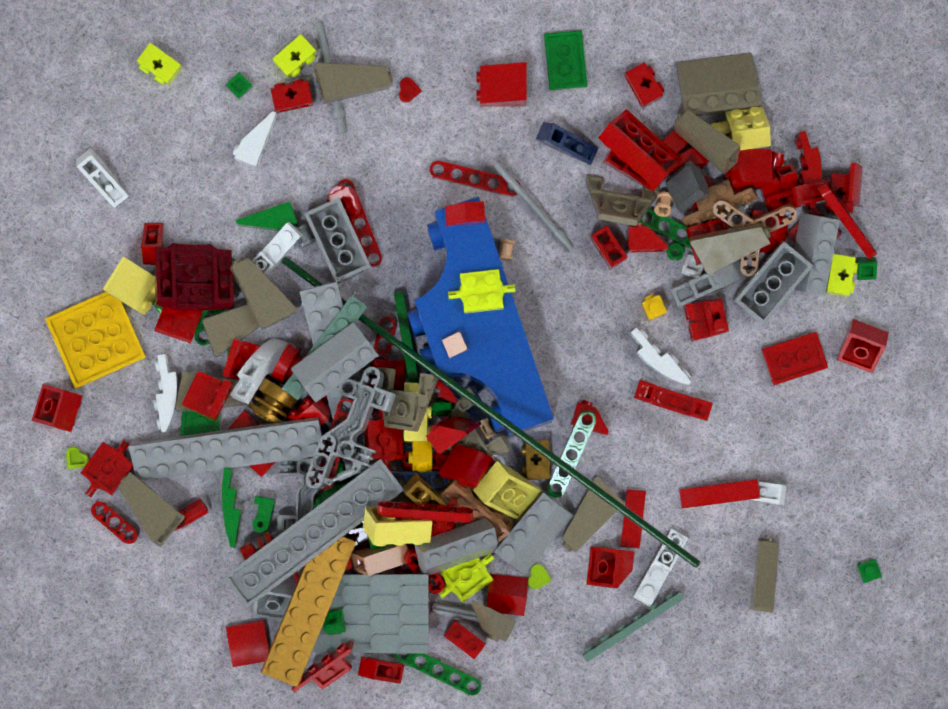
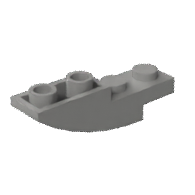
M737 260L710 275L706 273L670 290L677 308L740 281L747 276L742 274L740 261Z

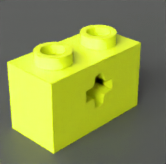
M300 34L272 60L288 79L291 76L295 78L301 73L302 70L300 68L305 64L310 65L316 59L315 55H317V52ZM294 54L295 56L299 55L300 60H293L292 56Z
M151 43L148 44L137 59L140 65L139 69L147 75L149 72L155 76L154 80L161 85L166 83L170 86L183 68L181 64ZM155 63H157V64H160V63H161V65H162L163 67H162L161 69H160V68H157V69H156Z
M833 254L826 294L848 297L850 293L854 292L855 282L852 279L853 274L857 273L858 263H855V257ZM842 271H844L843 275L846 276V278H844L843 280H841V277L838 276V274Z

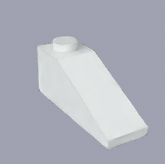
M272 111L241 140L240 145L236 144L233 151L236 161L258 168L277 118L276 112Z
M92 148L76 159V167L114 208L129 197L103 160Z

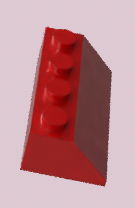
M627 109L611 121L598 137L606 147L610 148L619 159L628 164L634 172L638 173L654 189L683 161L678 154Z

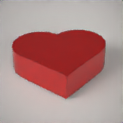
M406 77L400 81L401 90L399 98L402 102L409 103L422 92L411 78Z

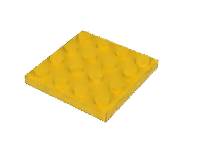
M107 292L45 318L75 389L146 358L123 303Z

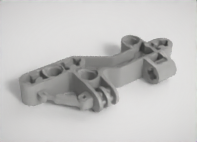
M368 367L364 371L360 383L347 379L339 385V392L354 401L348 418L320 438L306 475L308 487L320 490L326 484L332 485L337 480L342 481L354 474L360 473L364 465L371 468L369 462L370 460L373 461L371 456L376 451L359 445L357 437L366 430L373 409L376 408L390 413L396 398V394L381 389L384 381V374L381 370L375 367ZM375 374L377 375V378L372 379L370 378V375ZM367 383L374 385V388L367 386ZM348 384H352L353 390L347 394L345 387ZM331 441L333 445L328 446L326 445V442ZM346 445L351 446V452L348 455H345L343 452ZM323 450L329 452L330 455L322 453ZM322 457H325L327 460L324 467L319 465V460ZM337 457L353 461L351 468L329 479ZM316 469L323 471V474L316 472ZM313 478L319 479V483H315Z
M330 421L324 423L331 428L332 423ZM313 458L280 461L281 465L278 466V469H281V473H278V476H299L302 479V484L296 491V515H277V535L285 531V520L287 530L314 509V497L319 490L308 487L306 484L307 473H303L300 468L304 462L311 464ZM298 461V473H292V469H295V466H292V462Z

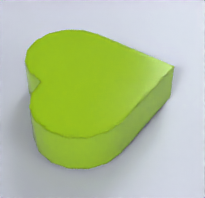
M72 446L67 449V469L84 468L89 462V457L81 453L79 448Z
M536 564L531 568L528 584L532 589H539L552 581L542 565Z

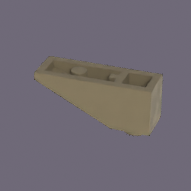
M473 600L471 604L482 630L489 633L487 637L496 642L499 639L506 642L516 621Z

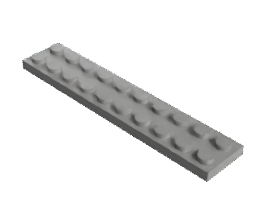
M338 282L299 291L313 346L344 306ZM361 370L348 379L360 383L362 378ZM348 384L345 387V391L347 394L352 392L353 385ZM339 386L327 394L333 419L339 401L348 398L339 392ZM345 401L342 403L341 408L344 412H350L352 405L350 402ZM372 414L369 421H374ZM338 420L336 426L342 423L343 420ZM363 432L357 437V443L365 447ZM350 445L344 447L343 452L345 455L350 454ZM343 458L346 470L351 468L350 460ZM370 460L371 466L375 464L377 460Z
M315 417L135 442L129 444V451L135 476L140 480L313 457L323 434L320 419Z
M380 459L371 468L369 467L225 575V580L245 607L249 608L364 521L365 507H378L379 502L391 501L402 493L404 489Z

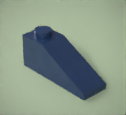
M543 122L536 137V140L550 148L588 165L592 164L599 149L555 123Z

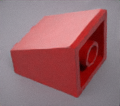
M527 62L480 66V71H476V83H480V90H476V102H480V107H526Z

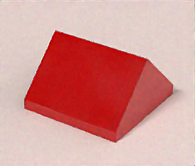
M490 573L493 581L489 583L487 607L502 614L524 616L528 578Z

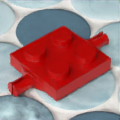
M379 410V419L369 421L364 431L365 447L375 450L376 453H372L371 456L373 460L379 461L381 459L390 471L389 461L404 459L402 429L384 427L383 411Z
M123 440L120 446L115 449L102 442L81 471V474L88 478L91 486L85 492L86 495L92 498L97 489H102L111 496L115 493L123 477L128 475L133 468V463L123 454L128 448L129 443Z

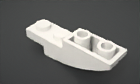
M290 222L286 223L252 262L267 276L292 250L303 234Z
M635 328L630 333L641 347L636 354L651 369L676 383L686 386L691 383L689 380L691 376L685 369L681 370L677 365L679 361L676 357L668 353L661 357L658 347L655 344L651 345L647 341L649 337L643 329L638 330V328Z
M273 337L258 348L237 374L240 380L230 394L232 398L249 404L265 376L272 375L281 354L289 343Z
M162 354L157 355L158 360H155L156 371H160L161 379H158L159 390H163V393L156 394V399L153 402L155 411L159 412V418L156 419L158 430L161 429L162 433H168L176 413L175 407L179 392L178 373H170L167 355Z
M673 529L667 535L669 539L682 548L688 540L687 537ZM662 544L633 598L650 607L679 556Z

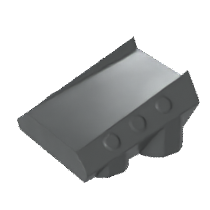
M690 160L666 179L668 191L676 208L681 213L692 208L697 200L703 201L708 197V184L701 169Z

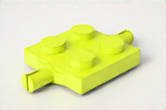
M499 269L460 274V290L448 291L449 300L461 298L464 314L504 309V293L515 292V284L503 285L500 280Z
M488 554L482 559L477 558L441 571L440 574L445 579L447 586L438 594L443 599L452 592L464 603L493 581L486 565L494 560V557Z

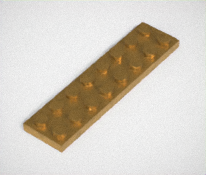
M342 537L303 567L260 673L298 687L356 542Z

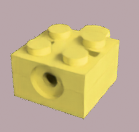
M763 107L725 112V122L711 124L712 127L736 142L740 146V150L771 146L770 125Z

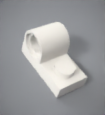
M758 481L760 499H752L753 501L784 505L787 486Z

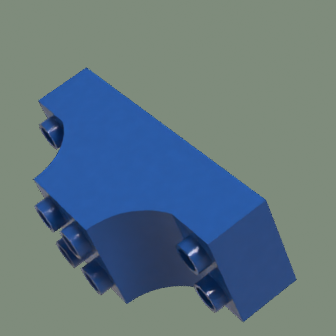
M478 196L460 203L480 201V198ZM445 208L434 211L435 222L427 224L428 234L434 251L444 248L447 259L444 271L437 284L427 294L414 300L416 310L407 312L414 337L425 335L428 347L419 349L420 355L449 377L463 378L479 384L495 399L497 406L492 407V409L522 431L526 432L552 423L554 418L512 293H504V309L464 314L461 298L449 300L448 291L460 290V274L499 269L502 284L509 285L487 219L485 224L446 226ZM460 332L468 351L449 358L442 340ZM490 417L495 433L505 430L507 437L514 436L512 432Z

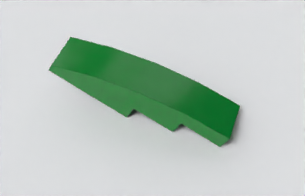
M224 468L222 480L224 525L230 547L236 548L242 510L234 509L237 489L230 488L233 469Z

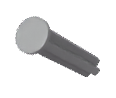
M436 602L432 604V613L479 622L473 609Z

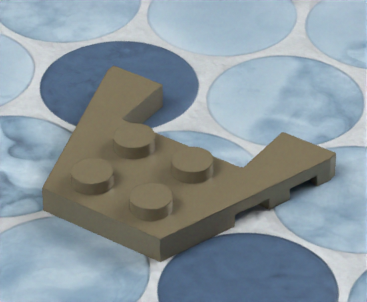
M587 174L585 181L598 219L637 226L657 198L660 187H657L652 192L642 187L641 197L602 190L604 177Z
M378 367L384 374L381 389L396 394L391 412L383 411L384 427L418 432L438 378L433 374L420 373L418 393L394 390L396 369Z
M473 385L467 388L469 392L482 400ZM462 396L447 418L459 416L472 419L467 410L474 406V404ZM478 427L448 448L451 453L455 445H461L478 450L489 456L513 450L504 435L488 444Z

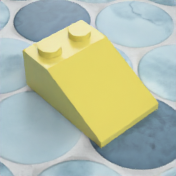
M123 256L103 290L142 315H145L152 307L155 299V276Z
M499 461L491 467L477 488L473 489L484 504L519 521L543 493L539 487Z

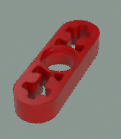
M96 502L92 505V516L126 544H132L137 541L138 531L104 502ZM103 505V511L106 514H109V511L112 512L105 522L102 520L105 518L104 515L96 514V506L101 507ZM113 517H117L120 520L119 527L115 529L109 524L110 519ZM126 524L127 527L124 529L128 532L132 530L134 538L126 540V534L121 531L119 535L117 531L121 530L123 525Z
M410 549L404 554V561L414 574H420L419 563L416 565L411 559L414 556L418 561L416 549ZM437 573L429 575V592L432 594L440 593L444 588V581ZM431 578H432V579L436 582V584H437L435 587H434V586L432 585V583L429 581Z

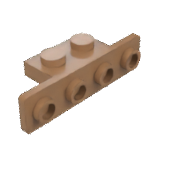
M728 179L708 188V197L703 201H696L699 211L683 217L682 220L687 227L700 225L705 221L717 218L713 212V204L716 200L725 199L734 206L740 207L752 203L753 200L758 199V196L752 188L735 195L732 184ZM725 204L722 206L717 205L718 212H728L725 209Z

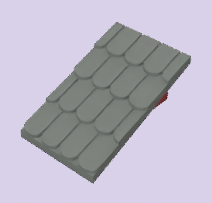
M428 574L342 576L329 611L343 610L346 632L328 635L323 630L322 625L313 647V652L333 653L341 643H347L352 640L353 648L351 653H429Z

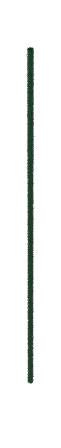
M287 257L282 259V264L312 286L324 285ZM342 298L344 305L347 301ZM365 314L360 316L358 320L693 567L697 568L700 565L701 561Z

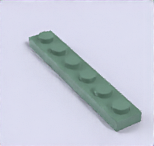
M351 295L306 356L352 322L356 323L368 306ZM294 373L282 387L283 390L297 400L306 390Z
M673 591L665 596L666 600L661 604L656 602L648 607L650 611L646 614L641 612L633 617L634 621L629 625L625 622L616 628L618 632L611 636L608 633L600 639L601 643L597 646L592 644L585 648L583 657L587 662L685 598L681 592L675 593Z

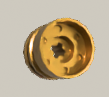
M264 378L258 388L264 394L263 397L254 395L252 398L259 402L256 406L249 402L247 406L257 416L269 423L283 422L277 418L279 414L287 418V414L282 410L283 406L292 409L297 399L278 385Z

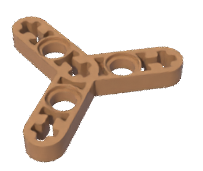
M718 199L713 204L714 214L733 228L762 221V226H766L769 232H772L794 222L797 218L795 207L788 204L755 219L725 199ZM725 204V209L730 212L728 218H726V212H718L717 205L722 206ZM785 210H788L789 212L793 211V213L791 214V218L784 216L781 218L783 222L779 223V218L776 215L777 213H779L781 217L785 215ZM739 214L743 220L741 223L735 224L731 220L732 216ZM768 217H773L776 220V224L768 227L765 224V220ZM760 249L746 256L751 258V266L754 267L750 271H746L744 267L748 264V258H741L740 269L743 275L753 276L757 272Z

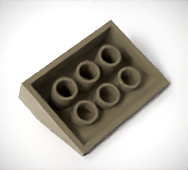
M752 53L676 62L683 114L689 110L700 117L724 114L734 109L742 110L751 107H761Z

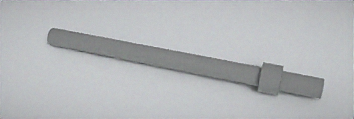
M323 22L316 23L324 63H332ZM340 101L333 102L334 120H337L339 134L346 133L344 109L341 108Z
M497 161L493 167L551 231L552 237L556 241L559 240L569 252L574 246L564 236L565 233L562 229L556 227L505 167Z

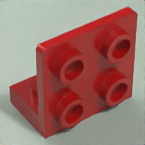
M197 371L182 402V406L217 421L233 388L232 382L228 380L223 382L201 371Z

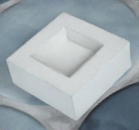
M688 254L681 274L697 278L701 276L704 267L702 264L696 265L694 256Z

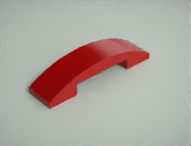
M639 380L634 396L635 399L703 421H708L713 405L712 402L687 396Z

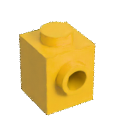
M654 294L643 298L644 302L641 303V307L648 322L667 313L660 295L655 297Z
M413 441V450L409 452V464H412V471L420 473L432 471V444L429 441Z

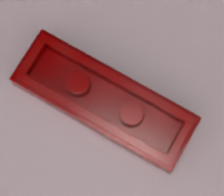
M627 489L625 506L643 519L646 491ZM623 516L620 547L640 549L642 528L626 516Z

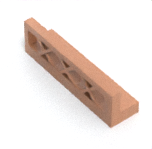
M452 479L451 483L441 491L440 495L448 502L455 497L457 498L458 506L472 508L474 510L472 523L487 518L495 527L497 542L499 543L510 533L514 521L508 515L484 504L473 491L475 487L461 486L457 482L458 480Z

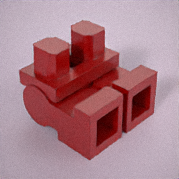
M792 164L775 168L776 175L773 172L774 185L759 187L763 203L768 212L787 204L794 206L792 186L798 185V177Z
M722 298L685 304L683 306L687 323L694 322L688 325L691 342L729 332Z

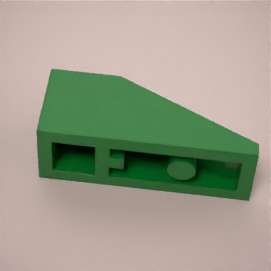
M290 201L235 220L236 224L240 227L280 231L288 222L294 227L298 225Z

